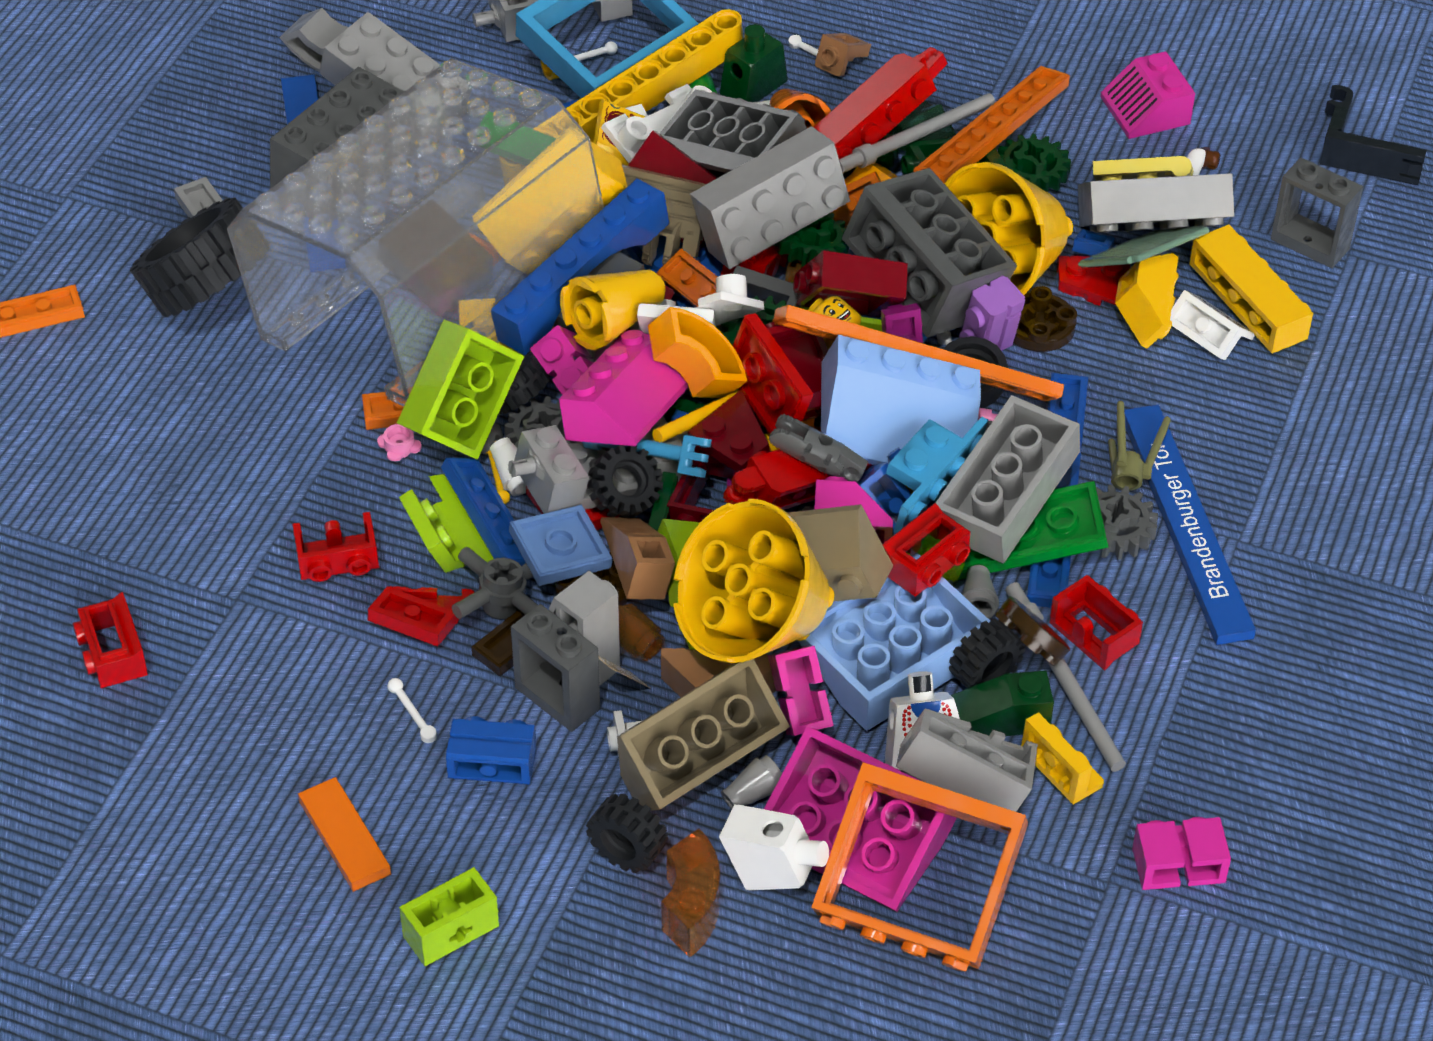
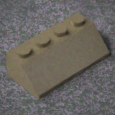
M861 504L788 512L801 529L828 580L829 586L834 590V601L876 598L893 568V564Z
M752 659L733 664L617 736L620 775L631 796L638 799L640 805L644 806L646 804L651 808L650 811L664 808L790 727L755 660Z

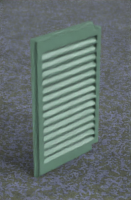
M1195 226L1154 230L1080 260L1078 265L1083 268L1140 262L1208 234L1209 228Z

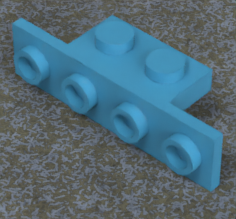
M982 416L963 438L929 419L889 462L886 474L914 490L900 508L894 529L895 533L899 532L927 510V505L931 501L936 502L947 487L949 480L954 477L985 433L988 419Z

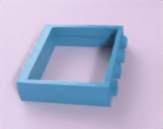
M538 0L516 13V37L580 98H583L699 23L674 0H640L671 31L598 77H595L547 31L595 0Z

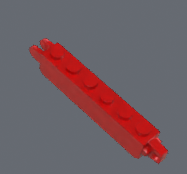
M929 47L913 58L905 53L894 55L818 122L814 128L834 142L839 159L852 154L853 150L866 143L872 145L879 142L937 90L933 79L948 64L944 54L933 47Z
M780 449L768 453L767 451H760L748 459L745 469L735 472L731 479L732 485L727 486L723 493V498L725 499L724 502L733 505L748 501V499H758L785 510L815 500L816 479L825 480L831 476L824 474ZM868 463L865 471L868 470L872 466V464Z

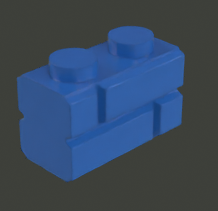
M470 716L466 719H452L450 738L446 751L448 778L531 784L536 754L535 725L526 724L524 721L517 719L508 720L506 723L491 722L477 716Z

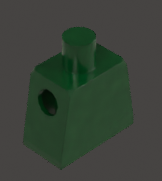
M757 24L747 26L744 38L730 47L725 53L720 95L735 99L742 98L745 101L754 103L759 102L786 83L788 77L783 44L765 33V29Z

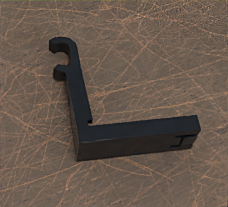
M1332 85L1330 97L1333 100L1327 101L1325 113L1331 115L1332 118L1325 136L1320 165L1418 185L1427 150L1344 132L1353 99V91L1342 85Z

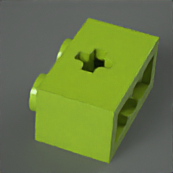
M475 867L399 907L403 937L424 966L499 927L497 896Z

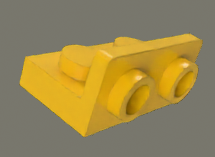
M1039 712L1026 719L1021 746L1026 741L1038 744L1035 766L1073 805L1103 788L1104 779L1092 768L1086 756L1082 752L1076 751L1063 738L1062 733L1054 724H1050Z

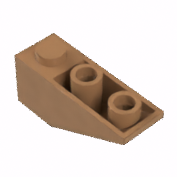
M601 517L600 522L626 599H665L675 566L666 537L639 518Z

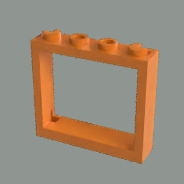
M862 762L811 908L817 915L821 916L819 922L826 926L844 930L846 924L861 929V937L879 944H884L886 938L902 943L901 950L921 958H925L927 952L943 957V965L958 971L966 972L968 966L979 969L1028 826L1026 815ZM874 791L1008 834L969 949L834 904Z

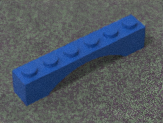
M635 179L490 309L497 340L524 356L530 352V348L551 331L561 311L560 292L564 286L569 284L568 281L577 276H587L606 258L622 249L647 245L669 225L664 192L639 179Z

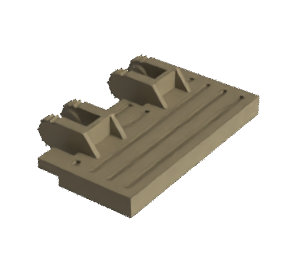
M622 165L628 186L635 179H639L665 194L669 225L647 245H643L641 262L646 265H651L654 262L660 235L666 236L662 260L663 265L679 250L681 238H684L682 249L692 257H698L703 234L690 193L706 184Z

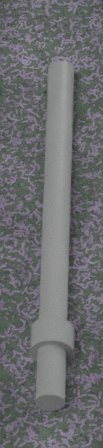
M987 93L875 144L866 143L855 148L852 154L839 159L842 173L856 167L864 168L875 163L877 158L981 112L993 105L995 99L992 94Z
M1018 582L1011 583L1006 587L1005 591L1008 596L1016 598L1040 619H1044L1037 605L1029 601ZM1064 658L1060 659L1055 666L1048 662L1111 771L1116 772L1124 768L1126 762Z

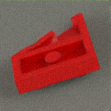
M1058 256V291L1071 296L1082 297L1087 302L1098 306L1101 305L1102 300L1116 305L1118 281L1130 269V264L1082 268L1078 263L1080 260L1090 256Z
M387 586L368 608V621L438 647L460 620L454 615L452 605L473 594L474 590L462 589L461 596L437 595L438 588L421 587L411 589L402 586Z

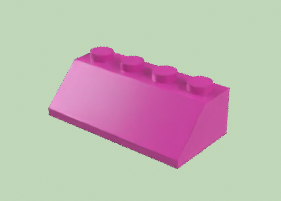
M641 330L625 331L559 398L565 440L636 446L689 387L688 383L677 370L668 364L654 361L649 334L643 333Z

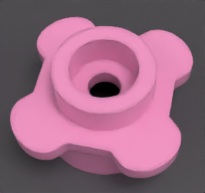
M399 424L389 426L384 431V434L380 435L377 439L378 446L386 450L387 458L390 461H400L410 453L415 454L422 449L421 442L414 439V432Z

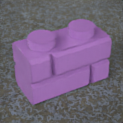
M1001 276L991 281L989 286L985 284L972 291L960 338L970 336L984 338L997 345L1001 351L1013 345L1021 311L1025 303V296L1008 277Z

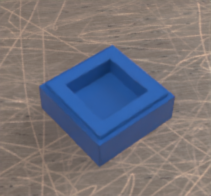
M1082 229L1074 239L1072 251L1093 256L1112 248L1115 238H1113L1114 236Z

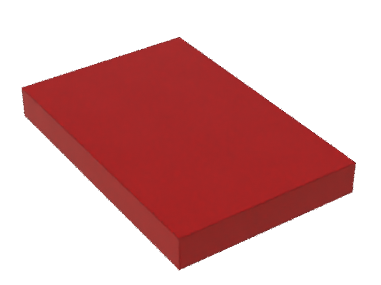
M756 313L745 315L733 343V347L743 364L747 377V382L738 389L744 393L749 405L771 434L776 429L775 424L780 415H789L802 422L814 393Z

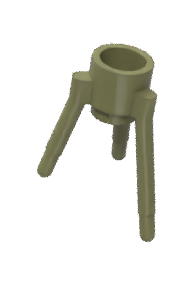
M1121 400L1117 402V448L1113 438L1108 440L1112 470L1111 483L1116 488L1122 490L1127 486L1129 491L1136 490L1142 486L1143 479H1151L1152 467L1171 422L1170 417H1164L1144 463L1138 453L1126 451L1124 402Z

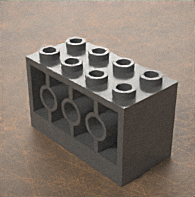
M358 66L270 138V201L299 218L301 216L324 228H327L335 219H337L338 223L412 159L414 96Z
M695 89L660 132V135L719 178L804 131L807 127L805 126L804 118L794 110L787 111L771 107L768 104L761 105L745 101L742 98L735 99L722 96L716 92L709 93Z
M930 168L865 186L842 237V240L855 255L908 263L906 299L900 304L903 306L914 303L918 304L921 308L922 332L927 338L963 326L972 291L985 284L989 286L991 281L1001 276L1011 279L1017 267L1016 263Z

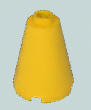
M650 269L577 276L568 281L569 284L562 288L560 292V308L566 326L572 324L577 332V335L573 336L576 342L586 349L598 350L607 346L638 322L639 304L660 305L665 297V283L659 275Z

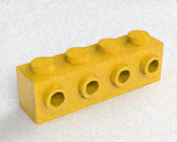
M1226 225L1193 239L1190 266L1272 354L1308 339L1313 317L1310 307L1298 298L1284 280H1281L1269 267L1266 260L1261 258L1248 245L1244 237L1240 236L1230 225Z

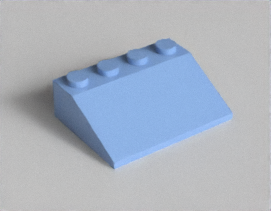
M842 335L836 337L822 360L821 432L843 443L867 460L868 464H889L888 454L898 447L902 449L929 419L961 438L965 436L978 420L981 402L980 370Z
M918 553L910 555L916 560L921 557ZM943 576L935 586L927 587L916 597L887 577L876 598L833 601L832 605L827 608L826 614L819 626L805 640L798 642L802 647L815 646L823 680L841 707L868 731L888 718L891 698L909 696L908 674L932 672L933 689L955 677L949 671V666H951L949 660L950 657L955 656L953 653L955 647H961L963 643L960 640L964 636L968 638L971 635L970 630L975 626L980 629L982 622L987 621L989 623L990 620Z

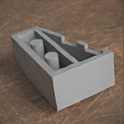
M925 708L900 744L896 767L918 780L1016 812L1032 790L1038 744L1026 741L1023 746L1004 741L1006 738L1005 734L993 730L989 736L970 730L972 727L970 722Z

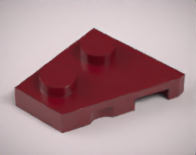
M741 391L737 392L688 431L689 436L711 439V447L703 448L697 445L696 447L736 472L745 469L748 459L760 451L770 452L769 443L744 393Z

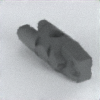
M784 414L778 417L775 424L776 429L769 436V441L773 446L826 475L843 477L848 481L859 482L868 464L867 460L843 443L789 415Z

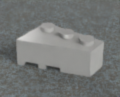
M587 571L553 598L549 611L597 646L600 657L620 666L618 592L609 581L601 580L591 571ZM561 631V632H558L557 634L563 635V634H566V632ZM599 659V682L602 685L617 671L611 669Z

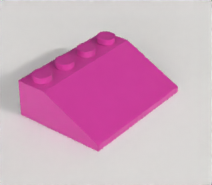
M807 726L764 809L798 817L810 840L826 841L830 856L862 762L913 779L916 778ZM874 791L841 884L898 912L943 846L957 818ZM826 865L824 867L812 866L811 869L823 874Z

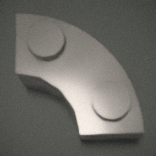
M323 8L302 15L280 36V39L301 61L320 72L324 47L348 27L338 23Z

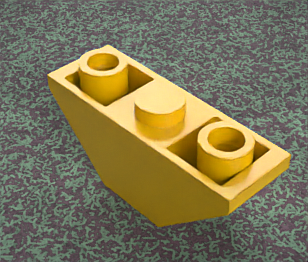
M1174 253L1152 256L1143 261L1136 262L1118 281L1115 304L1141 346L1146 349L1157 339H1163L1169 333L1172 326L1170 317L1175 303V297L1173 296L1174 286L1178 279V273L1176 272L1178 256Z

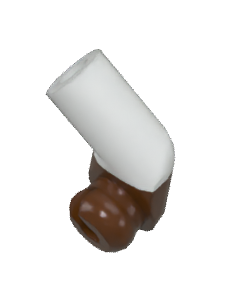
M1210 147L1193 149L1187 157L1193 167V176L1199 175L1200 171L1205 169V167L1212 170L1216 169L1221 155L1218 151H1211Z

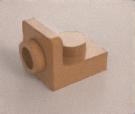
M847 33L823 34L815 66L835 76H844L848 61H853L854 58L868 57L871 44Z

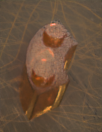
M700 828L666 851L667 881L672 890L661 901L662 931L689 958L706 943L715 928L719 914V862L711 842Z

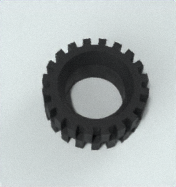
M229 197L222 202L213 203L208 209L205 207L192 218L188 217L182 221V224L169 230L162 239L156 240L150 249L145 250L140 255L141 258L134 261L130 271L162 316H175L183 310L187 311L193 308L198 302L206 301L213 293H218L226 288L225 285L230 281H235L239 278L244 270H248L255 264L253 261L259 259L264 254L263 251L267 249L268 243L235 197L231 199Z

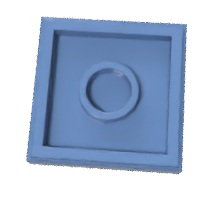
M582 504L510 522L509 533L538 586L581 576L587 571L593 573L609 569L612 566L613 558Z

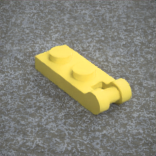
M1185 156L1093 161V176L1096 181L1193 176L1194 172L1191 161Z

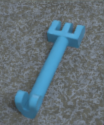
M684 435L682 446L641 439L636 445V452L644 448L649 452L648 456L679 461L677 473L705 478L706 470L699 467L692 468L693 460L708 463L709 455L696 453L695 447L696 445L703 448L711 447L712 440ZM582 442L584 448L601 450L602 447L614 449L618 446Z

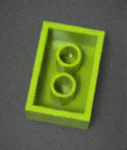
M443 319L397 424L478 460L524 356L469 328Z

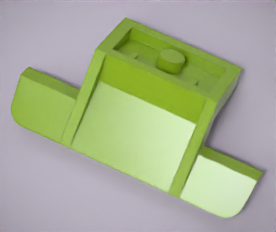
M445 474L428 476L442 499L441 502L432 505L428 498L420 501L412 489L399 497L428 551L445 573L466 566L458 559L460 551L465 547H469L487 563L494 559Z

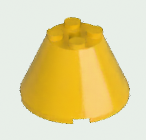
M991 162L974 163L962 167L944 183L1016 263L1017 267L1010 281L1025 295L1062 253L1068 237L1073 232V223L1066 216L1060 202L1050 193L1042 190L1011 169Z
M748 499V501L734 505L727 503L706 516L686 541L674 574V580L679 582L678 603H673L680 630L687 641L698 652L722 662L739 663L749 661L796 640H805L819 626L826 614L827 608L834 601V590L829 586L819 562L795 520L780 507L758 499Z

